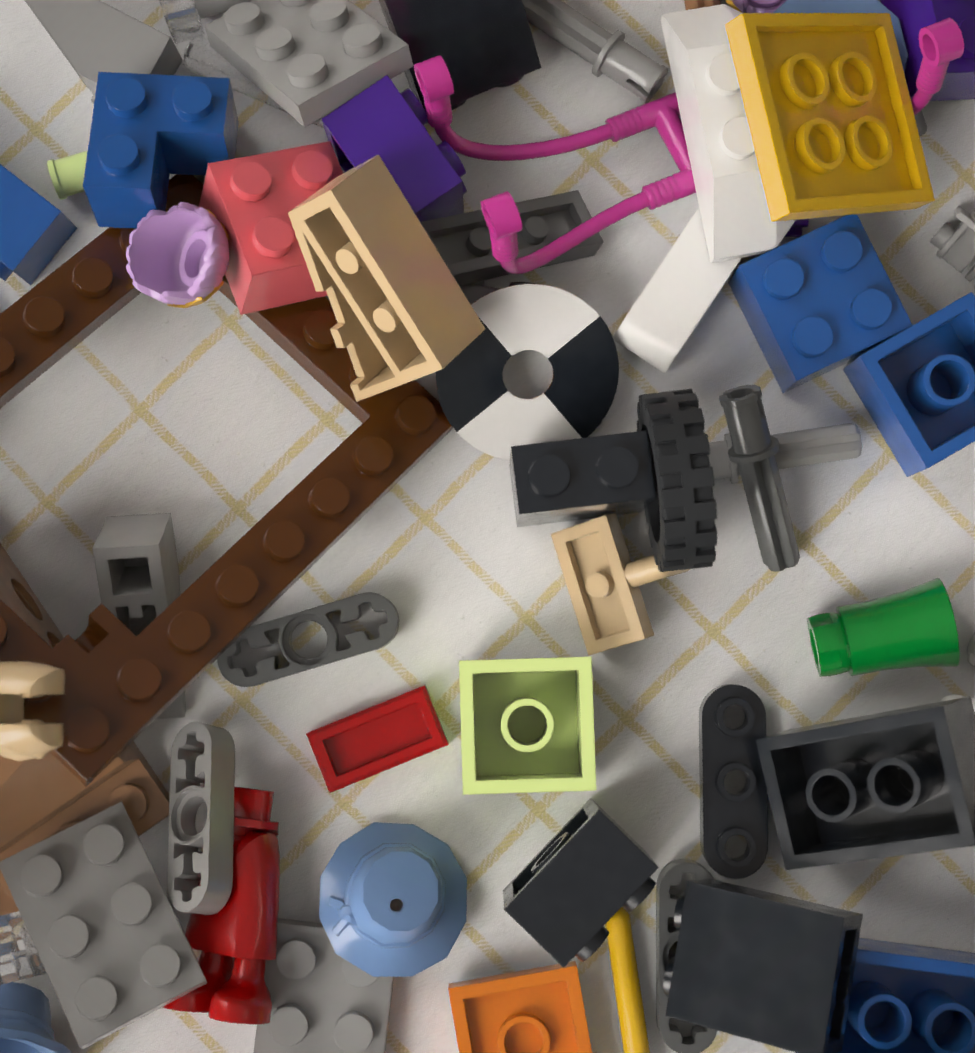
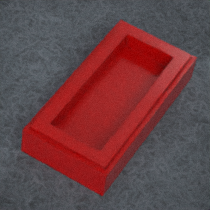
M426 685L306 733L329 793L449 745Z

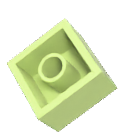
M592 656L459 661L463 795L597 791Z

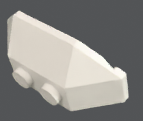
M725 4L662 14L660 19L711 263L769 252L777 248L796 221L772 222L725 26V24L742 13Z

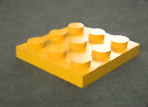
M742 13L725 24L772 222L910 210L935 201L890 13Z

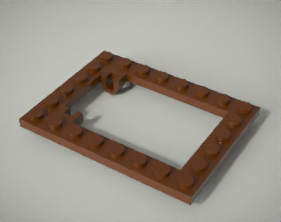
M174 175L169 179L165 211H168L169 208L178 205L180 202H186L199 207L203 184L194 175ZM109 227L0 314V409L141 293L132 284L133 279L126 269L128 264L126 250L130 245L129 237L130 233L136 228ZM224 275L222 280L224 284L219 291L238 307L226 275ZM325 296L245 315L363 424L140 634L136 636L101 603L89 614L88 626L76 640L68 634L52 648L0 599V662H35L64 670V694H45L39 698H24V720L63 723V745L50 751V753L86 787L453 429L443 412L440 402L416 380L356 402L350 384L357 378L347 348H337L330 329L337 324V320L331 303Z

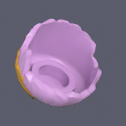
M180 202L178 205L169 208L168 211L150 210L147 216L139 221L137 229L133 230L129 237L130 245L126 250V258L128 260L126 269L133 279L132 284L143 294L166 303L170 307L189 308L204 303L224 284L222 280L229 262V235L224 225L216 219L217 217L209 209L186 202Z

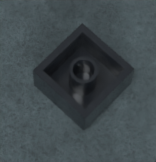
M590 798L503 890L504 910L564 968L575 956L581 962L587 960L603 944L609 935V931L604 925L621 907L627 912H631L644 901L656 885V882L650 876L659 867L649 854Z

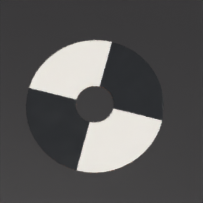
M520 284L501 288L471 304L485 330L444 369L436 371V387L439 401L445 416L455 431L476 449L504 460H510L511 446L587 438L607 415L613 403L619 379V359L616 345L608 326L601 316L588 303L576 295L557 287L542 284ZM524 350H534L542 353L548 358L553 369V378L548 389L543 394L530 399L514 396L507 390L503 382V369L506 362L514 354Z

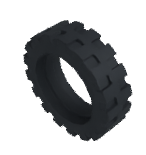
M693 389L639 395V402L637 403V431L647 430L656 496L644 509L646 523L649 525V539L651 548H653L655 563L658 565L660 572L712 567L716 559L717 529L715 519H717L716 500L713 497V486H715L713 467H710L709 440L708 435L704 433L705 421L702 409L699 408L698 397L696 393H693Z

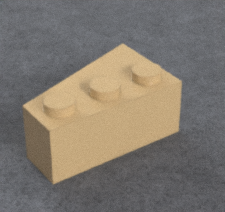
M379 154L334 178L288 212L316 291L326 290L334 311L337 324L330 331L337 348H347L357 378L350 384L356 402L444 369L485 330L476 312Z

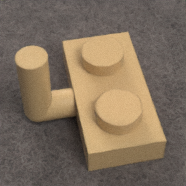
M616 513L604 515L552 533L553 544L588 656L654 636L639 586L682 574L690 569L660 572L658 565L655 563L654 554L631 561Z

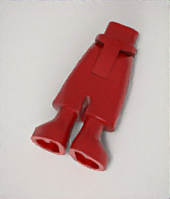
M234 786L233 885L230 897L225 906L213 915L190 913L185 932L191 948L201 951L198 963L208 983L162 1008L185 1012H208L209 1018L228 1023L252 1025L270 1023L272 1001L264 977L266 960H276L280 884V852L277 838L279 835V822L270 821L274 798L273 791Z

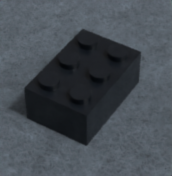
M971 696L794 728L756 739L785 870L975 846V713Z

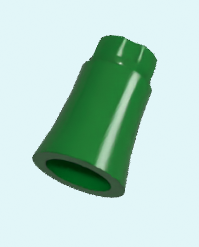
M939 578L891 595L865 602L838 606L836 612L817 614L807 618L811 650L820 677L833 676L849 672L851 676L884 670L914 667H957L959 665L960 648L956 621L948 593Z

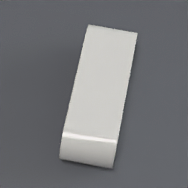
M700 208L697 209L613 336L614 341L664 374L742 259L710 262Z

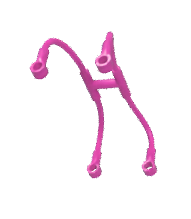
M951 18L921 28L919 32V46L923 58L916 79L918 90L911 98L914 116L923 110L933 95L942 88L950 61L960 58L964 53L962 32L958 24ZM438 55L414 65L415 75L424 97L429 125L435 129L442 142L444 140L447 141L455 152L464 156L490 161L542 158L571 152L609 139L617 142L631 135L656 127L680 172L643 186L641 193L602 211L548 245L520 258H516L519 252L517 232L522 231L523 226L519 211L511 194L506 191L481 201L483 216L490 232L493 257L499 261L505 271L511 274H524L551 262L608 226L646 207L654 210L662 205L696 193L682 121L679 118L681 116L676 92L608 118L605 125L588 131L542 142L492 145L467 140L451 128L450 124L452 123L453 116L450 95L454 94V87L443 58Z

